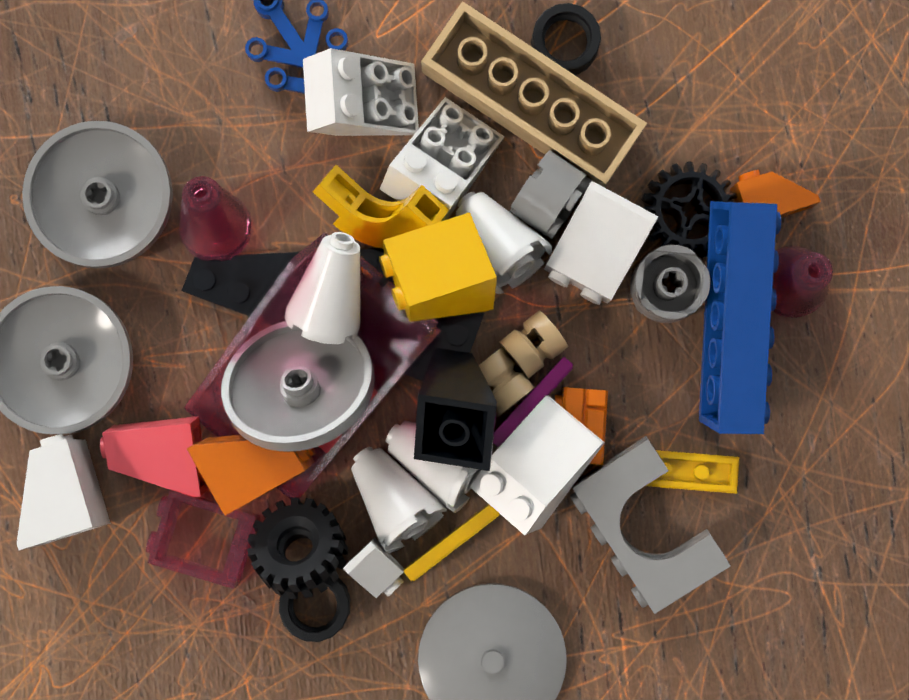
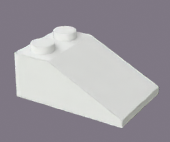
M545 396L493 453L490 471L481 470L469 487L521 533L527 535L544 526L605 442L550 396Z

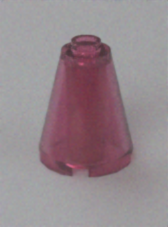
M199 176L188 181L182 191L179 219L180 238L188 251L205 261L229 260L242 252L250 241L252 225L251 216L245 204L209 177Z
M790 245L778 248L779 266L777 272L773 273V288L777 294L774 312L780 316L791 318L809 315L816 311L827 298L833 276L832 264L826 256L806 247Z

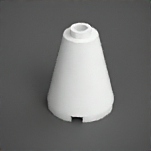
M470 192L458 202L457 206L459 208L456 211V217L470 212L497 276L496 294L504 293L500 287L507 284L512 289L522 284L544 264L540 258L546 251L549 255L551 254L552 246L545 238L484 192Z
M334 232L332 235L325 236L322 239L286 307L285 320L287 325L291 329L293 324L302 329L301 336L308 340L323 344H341L345 342V338L352 335V339L357 337L360 328V246L347 233Z
M404 421L401 425L395 424L386 438V443L389 444L388 453L447 509L454 513L460 511L470 499L465 493L470 491L471 488L469 486L481 470L414 459L416 423Z
M367 447L353 458L355 463L351 468L380 545L385 553H391L405 547L401 542L403 539L407 540L412 537L415 541L443 518L442 512L447 511L446 507L382 448L373 450L372 447Z

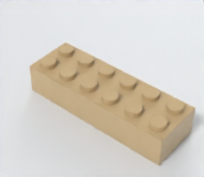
M463 1L421 61L422 73L543 154L551 150L587 174V177L592 179L593 182L604 188L647 124Z

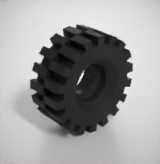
M299 497L290 498L291 505L286 506L284 501L281 500L275 503L278 509L273 513L269 508L262 512L265 520L260 522L256 519L253 528L257 534H249L248 542L252 548L247 549L248 556L252 561L251 565L269 589L272 588L280 596H283L285 592L290 599H298V592H302L305 598L313 597L312 589L318 588L321 593L327 590L325 582L328 579L334 583L339 578L336 568L343 569L346 561L342 555H348V546L345 543L346 537L333 513H330L322 503L317 506L314 499L306 498L305 503L302 504ZM300 538L310 539L313 547L305 558L298 561H290L286 558V549L293 541Z

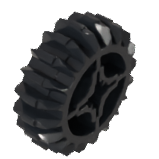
M691 161L685 164L684 173L677 163L670 167L671 175L661 170L657 175L660 183L651 180L647 185L653 193H644L641 198L643 202L651 205L642 208L658 216L652 227L655 232L650 235L648 240L654 242L660 237L664 242L659 248L665 245H680L691 249L694 253L696 249L702 259L706 258L708 255L709 235L699 239H687V236L692 230L693 225H706L709 223L710 207L706 206L703 202V191L705 190L714 201L732 202L737 198V194L733 192L726 194L724 191L731 185V182L725 180L719 184L716 181L720 176L719 170H715L710 176L706 175L707 164L704 163L700 165L697 172H694V165ZM692 184L690 191L684 198L673 196L672 199L663 197L668 189L676 185ZM693 199L691 205L695 207L693 211H697V214L686 223L687 217L684 215L686 211L682 212V209ZM661 208L665 209V213L673 216L676 220V234L665 224Z

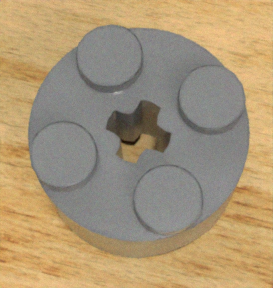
M549 150L538 164L540 169H537L532 176L530 175L521 188L509 212L544 236L553 239L574 210V206L579 198L583 196L589 187L592 179Z
M665 245L650 252L636 266L630 281L631 297L637 311L647 318L660 323H673L690 316L705 302L710 290V275L706 265L703 264L697 254L691 249L680 245ZM668 277H671L672 284H677V288L671 292H667V287L662 285V282Z

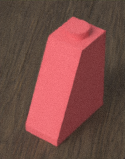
M199 416L113 425L102 432L100 452L101 456L106 459L109 470L191 497H201L207 491L208 486L187 451L188 447L202 441Z

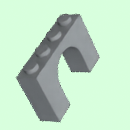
M647 436L603 463V465L598 466L578 479L572 486L575 493L570 495L579 512L581 514L588 512L595 522L590 528L602 546L608 543L614 551L615 555L611 557V560L620 575L623 577L629 574L636 585L631 591L641 607L644 608L649 605L653 613L656 614L731 565L708 529H705L672 551L662 554H650L640 551L626 540L620 529V515L624 504L635 492L669 471Z

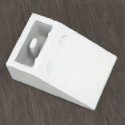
M333 48L303 59L307 132L335 136L414 135L418 131L415 64Z
M445 97L391 162L380 190L396 201H401L423 185L449 209L442 221L447 220L505 136Z

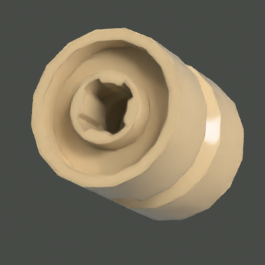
M540 310L523 322L522 331L513 330L499 341L500 346L509 354L518 370L523 372L528 379L544 367L545 358L553 360L569 347L558 329ZM536 338L541 342L537 348L531 342Z
M503 347L479 365L497 401V417L535 388L523 372H515L513 370L515 362Z

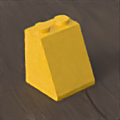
M470 212L383 240L384 255L379 256L380 265L386 278L392 276L396 288L392 289L394 302L398 311L405 309L409 322L486 312L494 309L497 276Z

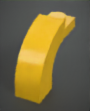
M337 165L327 173L312 191L338 215V218L333 223L335 227L343 233L351 235L359 242L384 249L383 240L441 222L449 211L423 185L401 201L391 202L378 199L367 193Z

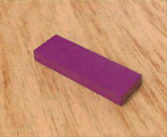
M565 357L561 358L494 431L493 444L496 447L502 445L545 396H548L573 369V364Z

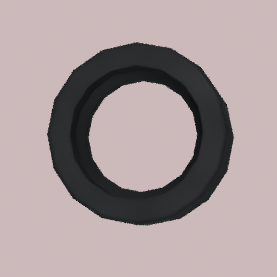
M571 3L557 4L545 10L536 21L531 45L534 49L576 76L587 70L595 60L601 42L600 26L593 14L584 7ZM568 20L575 22L586 33V49L581 56L574 60L562 61L556 59L549 54L545 47L544 38L546 31L552 24L558 21Z
M340 578L335 583L330 579L325 582L326 586L335 595L337 611L329 623L320 627H309L301 623L293 609L294 599H290L285 592L283 596H280L279 614L283 625L293 636L307 642H321L332 638L343 628L350 614L351 598L347 586Z

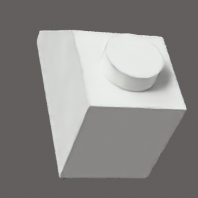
M375 537L343 567L347 574L375 598L382 592L387 597L390 596L404 582L399 577L404 572V568L390 553H385L380 542Z

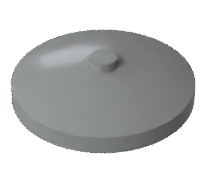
M87 121L60 130L46 140L37 150L25 174L22 197L28 224L44 247L69 263L86 268L99 269L128 263L145 253L157 241L170 217L173 188L171 177L163 158L142 135L118 123Z
M50 286L29 291L14 299L1 310L0 411L8 419L33 432L63 435L80 432L98 424L117 407L125 395L131 380L133 350L126 327L109 305L96 296L79 289Z
M286 321L274 324L252 336L233 355L222 379V402L233 427L246 440L259 447L284 452L318 447L346 432L366 410L371 400L375 383L374 368L369 352L358 336L352 339V335L345 338V342L341 344H323L302 337V329L294 324L291 329Z
M498 583L478 584L454 593L440 604L429 618L423 630L418 653L421 682L430 700H555L565 678L567 662L564 638L550 611L528 592L510 585Z

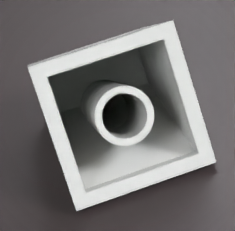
M591 181L544 270L550 273L548 278L566 288L569 283L582 290L580 295L594 304L600 305L601 301L608 304L619 288L658 216Z
M59 434L40 440L41 447L29 451L17 536L18 550L41 546L111 524L86 440L73 439L72 435L63 436Z

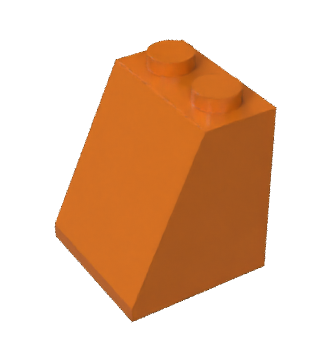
M241 435L208 437L187 448L224 516L299 475L315 462L312 458L315 454L314 448L291 452L274 451L259 447Z

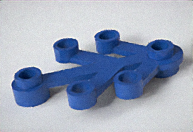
M254 0L257 13L264 19L272 20L291 50L266 45L263 39L254 37L248 40L245 45L248 57L254 62L267 60L303 68V59L317 53L323 22L329 16L328 6L325 1L311 0L307 4L306 12L309 20L303 42L283 12V0H274L269 6H264L261 3L262 0ZM316 6L324 8V12L320 16L312 15L311 11ZM339 28L330 30L326 35L328 48L345 51L348 47L347 34ZM334 36H341L344 41L341 45L334 46L331 44V39ZM254 45L263 46V51L259 55L251 54V48ZM278 67L270 68L266 72L265 82L270 90L275 92L288 90L305 94L303 78L286 76L284 70ZM275 74L283 77L282 82L278 85L270 83L271 77Z

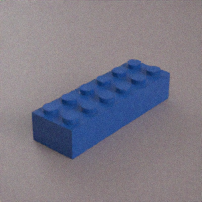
M710 201L707 255L710 290L705 300L699 422L719 434H764V424L769 422L770 406L766 401L767 386H770L772 382V368L768 364L769 349H772L775 338L774 329L770 326L771 311L775 310L777 303L776 290L773 288V273L777 272L779 266V254L775 250V237L781 229V214L777 212V204Z

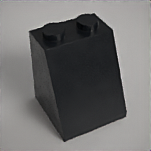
M435 348L418 393L414 459L490 471L497 401L472 353Z

